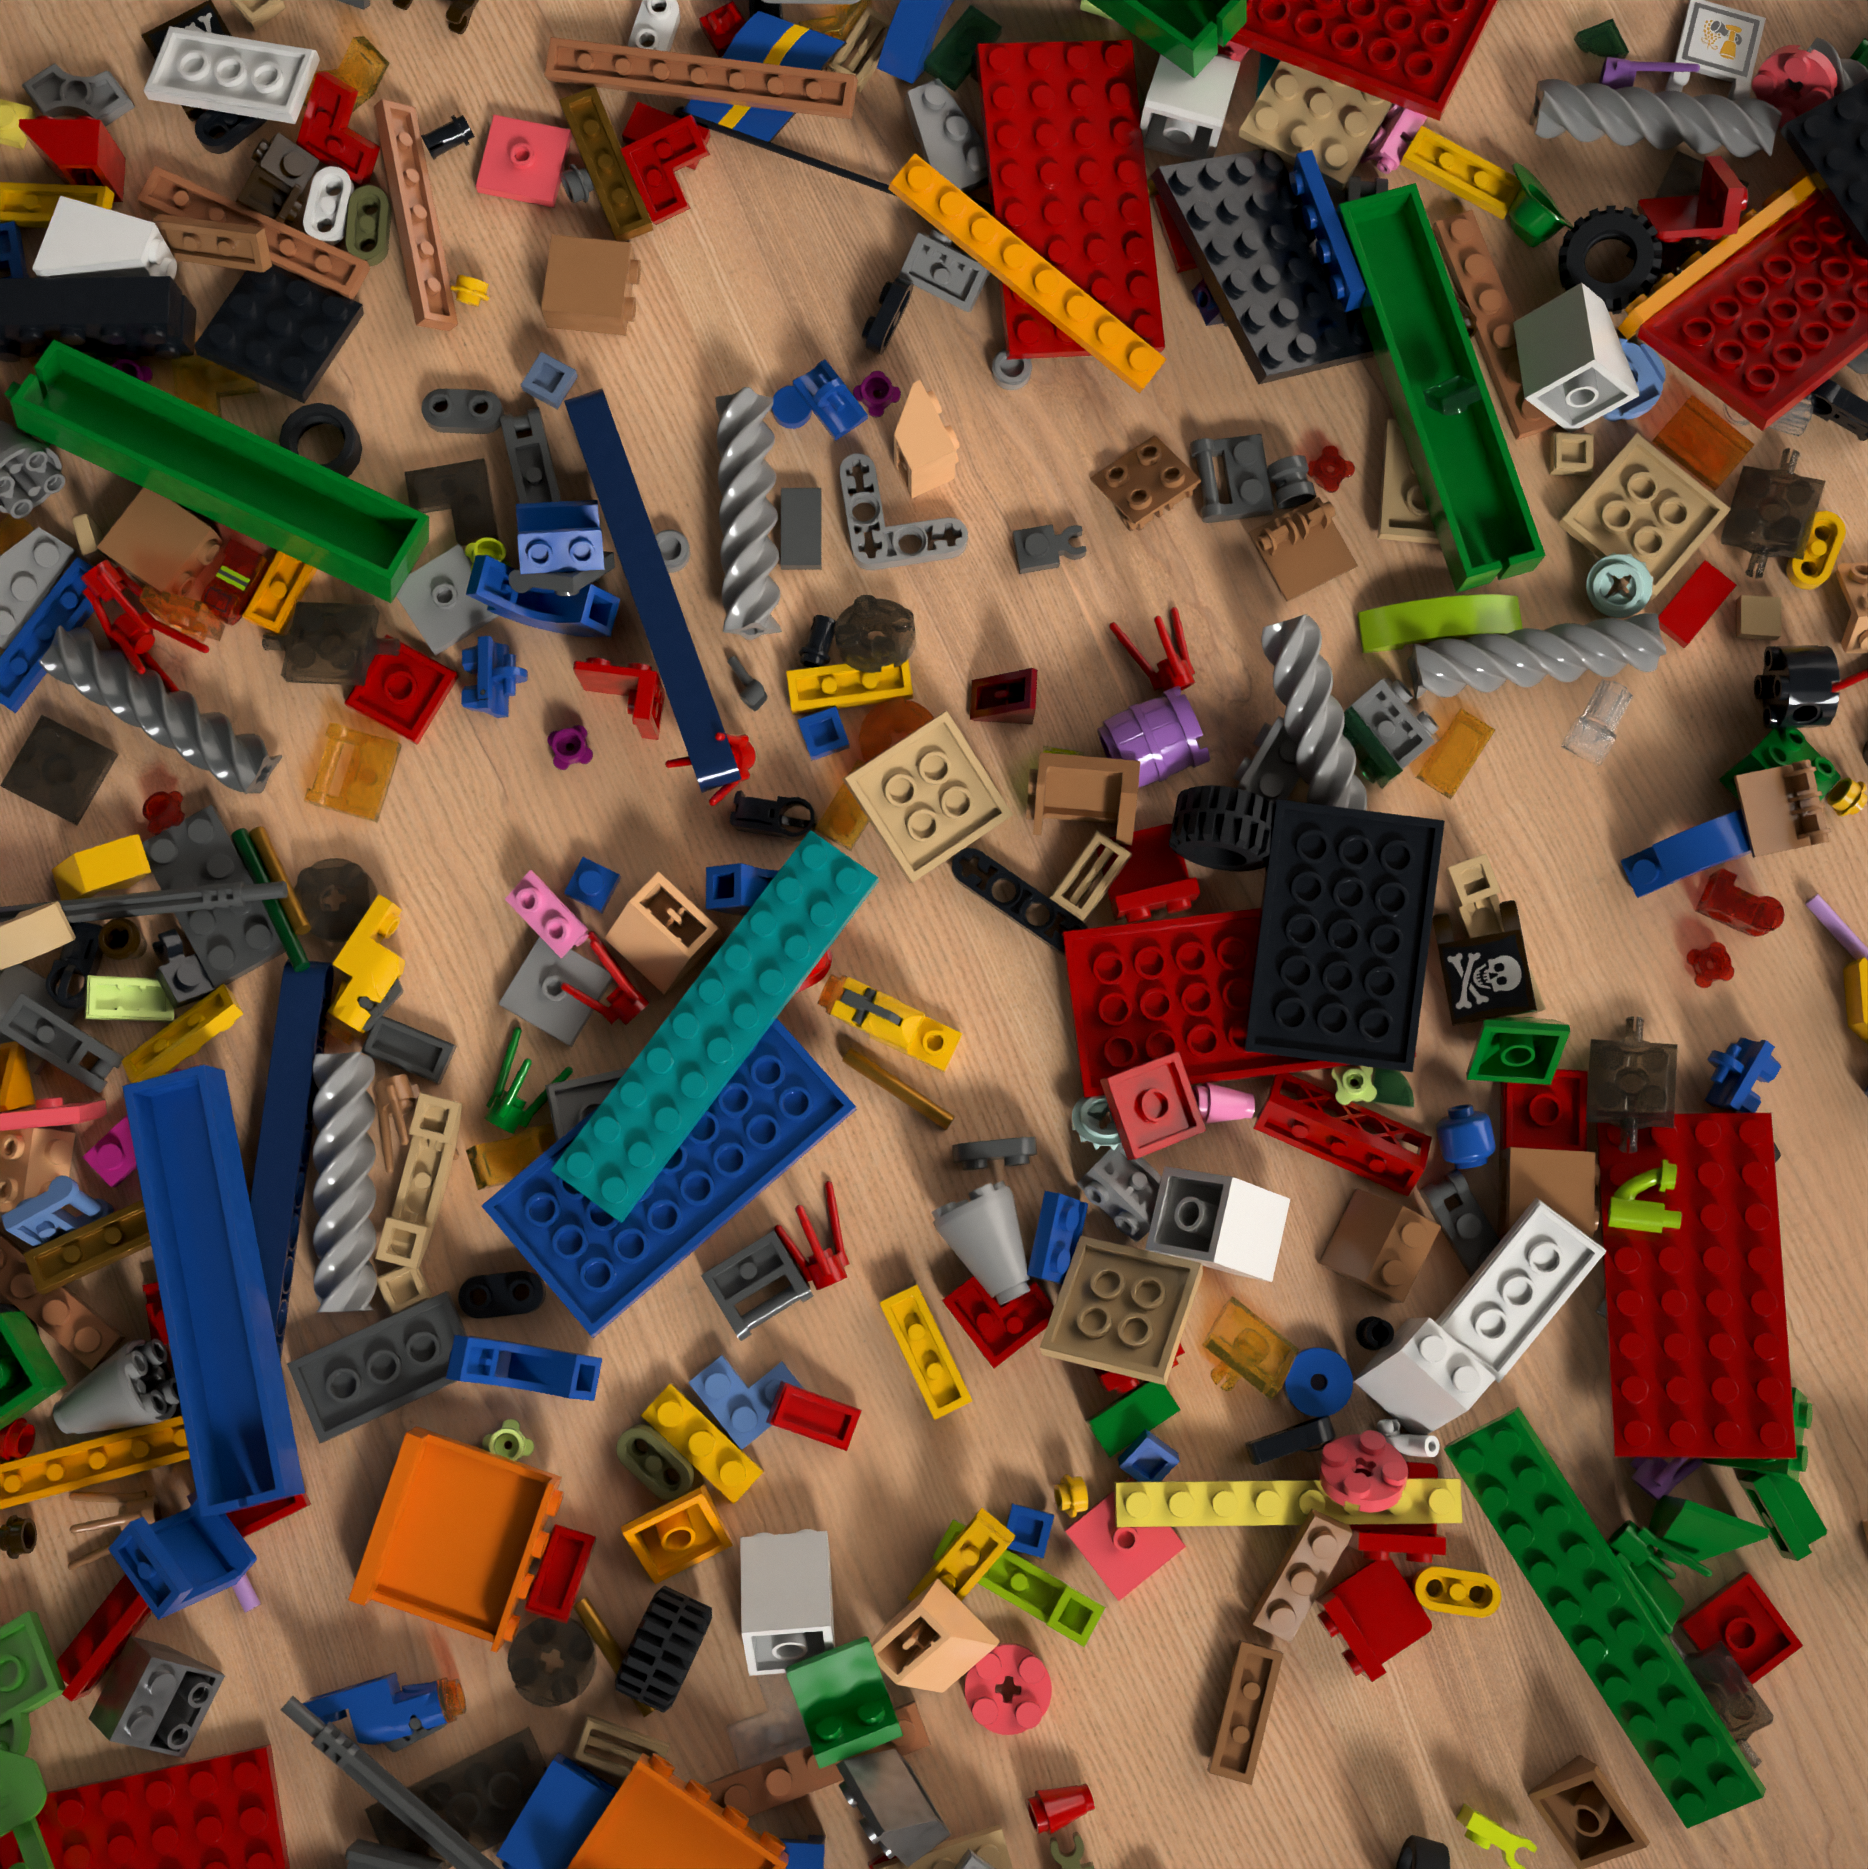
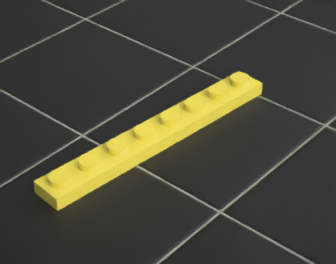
M1407 1478L1406 1487L1397 1504L1389 1509L1371 1513L1359 1511L1360 1505L1351 1504L1345 1501V1507L1336 1503L1325 1493L1319 1479L1114 1482L1116 1527L1302 1525L1311 1509L1344 1524L1463 1523L1461 1479Z

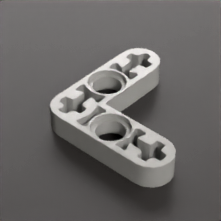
M858 453L849 455L842 461L840 465V482L852 555L855 563L860 568L879 570L952 559L960 556L965 551L968 542V531L963 522L956 518L947 517L885 527L876 468L873 461L868 456ZM855 466H860L862 472H869L863 474L864 491L858 493L856 491L855 478L850 475ZM860 503H869L875 508L876 513L871 520L860 521L853 516L852 511L854 507ZM946 530H952L954 536H960L956 538L954 546H948L946 540H938L933 542L934 550H928V536L926 532H932V540L943 538ZM872 531L874 548H881L876 551L875 558H868L866 552H859L865 549L864 532ZM905 535H915L921 540L922 546L915 553H905L898 545L900 539Z

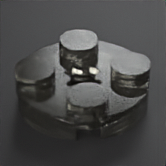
M872 595L857 597L853 605L845 609L838 617L834 628L836 647L840 651V657L847 665L862 672H882V666H888L893 663L894 668L900 666L910 658L916 646L914 615L911 610L904 608L894 601L876 599ZM873 631H880L885 635L884 637L876 636L873 640L868 639V633Z
M341 858L325 859L303 869L298 875L297 884L294 887L295 894L311 926L309 933L328 942L348 941L379 894L375 882L361 866ZM334 890H338L340 895H346V902L340 903L339 910L333 911L331 905L325 904L326 897H329Z
M539 1617L523 1628L514 1638L507 1660L508 1669L511 1672V1678L515 1683L516 1690L528 1702L541 1707L560 1706L581 1695L591 1683L597 1667L596 1643L586 1628L572 1618H569L566 1624L547 1617ZM553 1649H557L561 1652L560 1659L564 1661L563 1668L556 1667L552 1673L545 1670L546 1662L541 1659L542 1653L550 1654Z

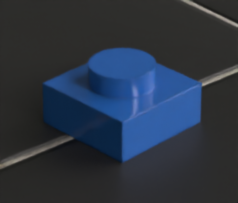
M836 707L797 720L811 761L850 748Z
M582 857L564 894L603 914L621 876Z
M1147 1429L1118 1458L1119 1467L1137 1481H1162L1180 1462L1178 1452Z
M1012 1503L1006 1528L1015 1534L1016 1537L1008 1546V1549L1044 1558L1054 1514Z

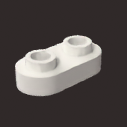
M643 0L629 37L628 47L670 52L680 23V10L677 0ZM657 7H665V8H666V9H665L664 11H662V12H655V11H654V9L657 8ZM645 41L654 42L652 46H642V43Z
M329 166L315 174L303 218V226L307 235L332 246L338 244L345 236L349 198L355 191L350 176L345 170ZM333 189H341L338 195H329ZM325 225H332L330 231L321 232L322 227Z

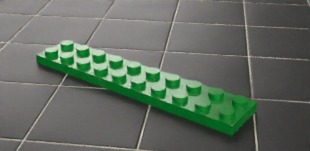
M1517 1407L1448 1443L1444 1451L1685 1827L1688 1829L1763 1798L1766 1788L1520 1408Z

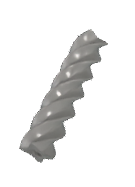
M1546 79L1537 83L1535 103L1529 125L1534 124L1535 134L1546 139L1557 137L1568 131L1575 139L1581 142H1593L1606 134L1613 142L1621 146H1631L1646 138L1657 149L1669 150L1685 142L1692 150L1700 154L1710 153L1724 145L1734 156L1744 158L1755 154L1761 149L1769 156L1772 155L1775 133L1782 113L1773 104L1771 105L1755 98L1731 101L1715 94L1691 97L1679 91H1662L1653 94L1639 87H1623L1614 90L1599 83H1585L1574 86L1567 81Z
M744 387L735 394L717 396L715 398L716 410L720 419L717 429V447L721 457L718 470V484L723 497L719 510L720 526L724 535L720 556L725 574L722 585V603L727 614L724 620L723 632L739 634L746 640H753L764 634L782 632L780 625L771 615V612L780 600V589L769 576V573L779 560V551L767 536L778 520L776 509L766 498V495L776 482V473L764 459L775 443L774 433L763 421L765 415L772 408L774 399L758 395L750 387Z
M1644 613L1625 620L1604 618L1585 625L1564 623L1552 626L1544 631L1524 628L1512 631L1504 636L1484 633L1472 636L1464 641L1444 638L1432 641L1424 646L1414 644L1412 656L1408 658L1407 664L1413 681L1415 700L1422 696L1426 690L1437 696L1449 698L1457 695L1466 685L1483 693L1492 692L1503 685L1507 679L1521 687H1532L1537 685L1547 674L1562 682H1572L1577 680L1587 669L1602 677H1612L1618 674L1627 664L1643 672H1652L1657 669L1659 657L1666 655V647L1660 635L1658 615L1656 613Z
M1305 614L1263 627L1261 636L1262 648L1269 662L1275 666L1273 687L1280 701L1286 706L1284 714L1285 729L1291 740L1298 746L1295 756L1296 767L1303 781L1309 785L1307 803L1366 810V789L1354 774L1356 767L1355 751L1350 741L1342 734L1345 722L1344 712L1340 703L1331 695L1333 687L1332 669L1328 662L1319 655L1322 645V635L1319 626L1310 616Z
M362 1052L315 1054L313 1061V1077L319 1089L313 1104V1119L319 1131L313 1147V1160L320 1175L313 1190L315 1210L320 1217L313 1234L315 1252L320 1259V1263L315 1271L313 1284L315 1295L321 1304L317 1312L373 1310L369 1302L375 1293L377 1278L369 1258L375 1249L376 1231L368 1216L375 1205L376 1190L368 1173L374 1164L376 1151L373 1140L367 1131L374 1121L375 1104L366 1089L373 1080L375 1063L372 1056L360 1055Z

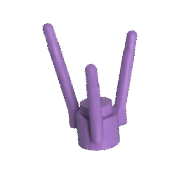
M1606 56L1599 84L1606 85L1614 90L1623 87H1633L1637 71L1698 72L1700 65L1673 62H1639Z
M1635 1458L1630 1465L1637 1471L1631 1479L1649 1496L1659 1501L1663 1495H1668L1678 1483L1699 1468L1704 1461L1701 1458H1693L1680 1470L1676 1471L1688 1458H1674L1670 1463L1662 1458H1653L1652 1460L1648 1458Z

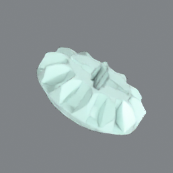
M1612 553L1598 560L1591 568L1586 581L1587 595L1593 606L1601 613L1616 618L1629 617L1638 613L1648 603L1652 596L1653 577L1646 567V562H1640L1632 554ZM1615 575L1616 578L1621 579L1624 576L1631 575L1630 582L1626 586L1629 593L1619 590L1609 596L1607 593L1614 584L1611 576Z
M1083 1096L1080 1098L1072 1111V1130L1078 1132L1081 1142L1089 1141L1093 1143L1096 1150L1100 1146H1110L1114 1151L1122 1143L1106 1096L1084 1098ZM1106 1112H1110V1123L1107 1125V1128L1100 1129L1099 1121L1102 1120L1103 1116H1106Z

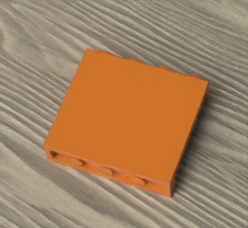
M415 1426L405 1434L348 1600L363 1606L374 1600L493 1643L490 1651L497 1653L506 1641L512 1642L519 1628L521 1616L515 1615L520 1599L527 1600L536 1575L529 1573L535 1557L541 1559L546 1549L550 1533L544 1532V1528L549 1515L555 1517L560 1508L564 1492L558 1490L562 1477Z
M642 1753L567 1867V1869H785L790 1855L784 1852L786 1845L779 1838L767 1831L760 1835L747 1826L749 1819L742 1812L730 1805L723 1809L710 1800L712 1793L705 1786L693 1779L686 1783L674 1775L675 1767L665 1758L655 1753L650 1758L645 1753Z

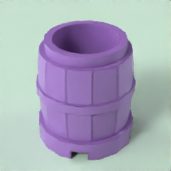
M1179 686L1164 691L1162 697L1129 706L1128 709L1103 721L1104 726L1097 729L1107 758L1140 761L1138 788L1157 781H1164L1169 776L1189 766L1195 768L1210 761L1208 748L1201 749L1197 742L1203 736V733L1186 695H1181V688Z

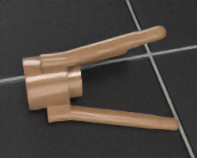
M406 1074L388 1077L375 1084L378 1095L375 1103L379 1112L383 1156L387 1173L394 1171L389 1116L394 1119L401 1145H407L409 1140L402 1114L413 1110L412 1102L417 1104L419 1093H422L419 1084L410 1085ZM456 1148L453 1160H457L459 1158V1153L457 1152Z
M146 1490L135 1493L72 1492L69 1495V1499L72 1501L127 1503L126 1506L119 1507L118 1516L72 1525L70 1532L73 1534L119 1525L121 1531H123L129 1522L144 1517L148 1524L162 1520L158 1498L156 1496L147 1497ZM112 1543L71 1561L68 1564V1569L75 1570L111 1554L108 1548Z

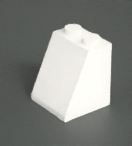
M1217 53L1204 69L1193 78L1166 57L1160 55L1146 97L1140 123L1143 146L1192 161L1213 158L1241 62L1231 60L1228 56Z
M60 196L32 269L38 278L171 276L174 280L177 262L154 222Z
M1583 283L1567 290L1560 296L1513 322L1525 399L1569 433L1640 396L1638 386L1605 302Z
M1164 1166L1145 1250L1202 1263V1266L1234 1275L1272 1282L1290 1199L1234 1177Z
M1430 1317L1408 1318L1396 1331L1392 1342L1386 1347L1381 1348L1353 1382L1393 1419H1397L1401 1426L1410 1434L1428 1435L1467 1412L1496 1377Z
M804 1529L791 1534L773 1535L763 1532L751 1537H740L741 1633L749 1676L786 1673L785 1668L787 1666L835 1648L831 1564L827 1531L817 1532L811 1529Z

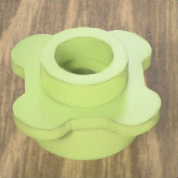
M1358 1065L1334 1067L1331 1076L1336 1080L1337 1092L1335 1098L1337 1102L1342 1105H1348L1350 1102L1356 1103L1362 1100L1371 1102L1374 1100L1377 1090L1372 1086L1371 1082L1373 1067ZM1357 1080L1358 1085L1356 1087L1351 1086L1350 1081Z
M515 1419L505 1420L500 1430L494 1434L486 1435L482 1442L484 1450L507 1457L513 1461H517L522 1456H529L534 1451V1442L529 1438H525L520 1431L519 1422ZM506 1441L512 1442L511 1449L505 1448L504 1444Z

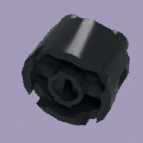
M1818 645L1766 647L1763 675H1757L1754 680L1755 698L1763 700V724L1766 729L1826 727L1831 724L1837 711L1840 692H1831L1832 682L1840 681L1837 658L1832 648Z

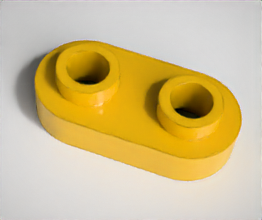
M1819 511L1803 523L1786 566L1787 576L1794 586L1804 590L1815 589L1831 575L1846 535L1845 524L1837 514L1830 511ZM1815 530L1821 531L1825 536V540L1818 539L1815 535ZM1801 565L1807 566L1811 570V576H1807L1802 572Z
M1429 1565L1421 1568L1412 1580V1592L1421 1606L1431 1611L1485 1618L1496 1612L1501 1603V1590L1498 1583L1489 1575L1481 1572ZM1436 1579L1440 1584V1589L1437 1594L1429 1595L1426 1590L1427 1583L1430 1580ZM1480 1586L1482 1597L1480 1600L1473 1602L1469 1597V1592L1472 1587Z

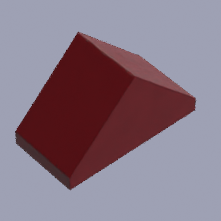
M1028 668L972 680L970 720L1033 724L1036 710L1038 670Z

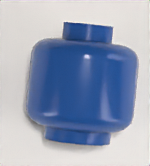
M1471 1104L1448 1108V1116L1443 1117L1436 1124L1443 1159L1454 1163L1457 1169L1474 1168L1487 1164V1157L1496 1150L1492 1124L1488 1114L1474 1111Z

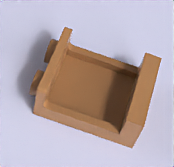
M1040 752L1038 769H1030L1028 794H1036L1028 795L1026 819L1034 820L1033 835L1041 836L1043 820L1045 818L1117 824L1115 843L1132 845L1138 798L1140 761Z

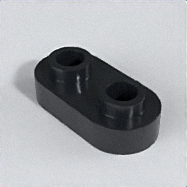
M207 110L197 119L195 133L201 145L207 151L214 154H222L230 151L255 132L267 119ZM224 132L222 137L214 139L217 133Z
M898 276L893 283L890 281L885 283L879 297V304L882 306L876 317L871 315L868 318L862 332V338L867 340L866 349L880 355L884 353L909 303L914 286L912 282Z
M529 1271L479 1275L471 1277L463 1283L459 1291L458 1301L465 1314L477 1319L528 1314L536 1311L543 1304L546 1296V1287L543 1280L537 1274ZM520 1284H525L529 1288V1296L521 1301L517 1299L515 1290ZM478 1289H483L487 1295V1299L482 1305H476L473 1301V1294Z

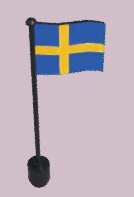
M758 11L738 31L722 58L822 71L834 55L847 43ZM693 99L685 107L679 106L674 110L673 115L681 119L692 115L697 125L896 196L888 189L889 185L771 143L796 114L795 112ZM969 197L993 216L991 204Z

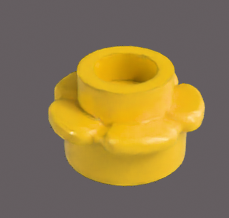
M457 275L455 286H450L452 291L457 292L455 300L479 307L481 300H489V297L486 295L489 284L481 280Z
M1844 778L1833 787L1827 802L1835 808L1834 811L1837 812L1838 816L1854 815L1867 802V795L1863 793L1866 791V785L1862 781L1856 783L1851 778Z
M1068 1474L1063 1475L1060 1484L1054 1486V1498L1058 1510H1065L1069 1517L1073 1518L1076 1517L1077 1512L1088 1509L1087 1489L1081 1476L1070 1477Z

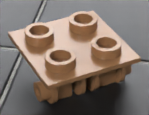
M1155 435L1090 478L1098 489L1125 515L1122 520L1129 531L1134 529L1142 530L1145 524L1154 519L1153 514L1157 517L1163 516V507L1170 511L1175 504L1186 497H1191L1193 495L1192 491L1201 482V479Z
M1320 497L1248 533L1286 602L1358 566L1331 519L1336 515L1333 505L1329 501L1323 503Z
M1809 759L1794 762L1790 765L1734 776L1753 858L1829 842L1828 833L1831 832V829L1827 828L1824 813L1822 812L1825 804H1820L1819 796H1822V791H1817L1814 771L1817 770L1816 766H1811Z

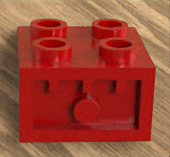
M588 657L586 662L574 661L573 671L583 690L629 696L628 714L633 715V725L637 726L641 737L652 740L659 739L666 693L657 671H652L651 666L642 663H628L627 667L612 666L610 661L596 657Z

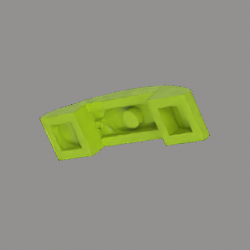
M1480 594L1429 598L1361 611L1357 614L1362 653L1400 650L1408 644L1427 643L1444 638L1466 639L1484 633L1504 636L1512 631L1523 629L1518 596Z
M955 1519L952 1520L932 1557L934 1560L937 1561L966 1525ZM1008 1549L1002 1553L978 1581L979 1585L1043 1621L1050 1628L1083 1647L1087 1644L1106 1608Z

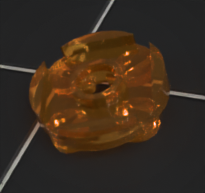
M902 697L891 698L887 702L874 707L866 715L860 728L859 746L864 763H867L891 747L892 738L890 735L893 732L901 733L904 731L907 734H911L932 720L934 716L919 703Z

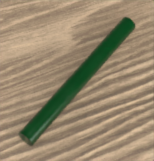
M241 828L234 831L231 837L253 884L270 883L271 880L247 829ZM279 898L261 900L294 971L302 972L308 969L310 962Z

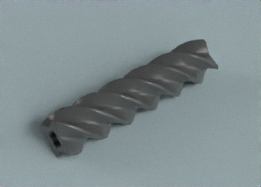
M60 625L56 630L50 648L39 661L40 666L55 679L73 685L90 701L107 706L115 716L125 723L142 728L158 744L176 749L190 764L210 771L218 781L233 790L244 792L245 794L262 793L271 772L282 758V755L269 756L264 741L258 735H235L230 720L225 714L220 712L201 714L195 697L187 691L166 692L161 676L156 671L146 670L144 674L132 671L129 660L123 650L118 648L99 650L94 636L88 628L77 627L66 631Z

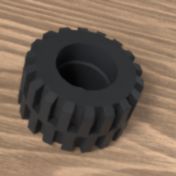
M1616 205L1607 206L1606 210L1600 212L1596 208L1589 211V216L1586 218L1580 217L1577 219L1571 231L1568 230L1563 237V244L1560 246L1558 254V272L1562 288H1565L1567 291L1583 283L1605 302L1608 312H1612L1613 315L1621 313L1623 309L1641 294L1649 295L1651 288L1658 279L1662 262V244L1655 237L1658 232L1654 225L1650 227L1647 223L1648 218L1643 214L1639 216L1633 214V209L1624 207V210H1615ZM1608 239L1622 241L1631 248L1634 254V266L1630 274L1614 283H1603L1593 279L1585 267V258L1590 248L1598 242Z
M1206 785L1185 789L1177 797L1169 847L1184 859L1212 869L1243 872L1265 868L1268 855H1270L1275 804L1255 793L1233 787Z
M665 1585L654 1594L624 1656L615 1679V1690L663 1713L672 1707L710 1625L712 1607Z

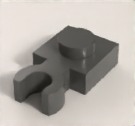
M1053 524L1013 531L1012 537L1019 573L1024 574L1059 568V556L1062 555L1072 560L1083 558L1086 555V546L1075 548L1068 542L1071 538L1082 536V526H1069L1059 535L1054 534Z

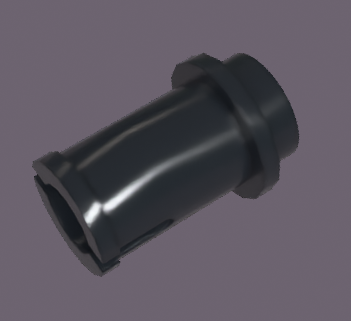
M453 115L451 116L452 121L425 135H421L433 160L462 143H465L466 146L470 145L468 140L474 138V134L464 115L458 118Z
M823 615L814 616L806 645L799 650V654L802 656L801 664L808 668L829 664L831 658L828 653L836 629L839 626L836 620Z
M1371 1316L1362 1319L1358 1323L1355 1334L1358 1343L1363 1348L1373 1351L1386 1347L1392 1342L1394 1329L1386 1320ZM1374 1327H1377L1379 1331L1377 1340L1372 1336Z

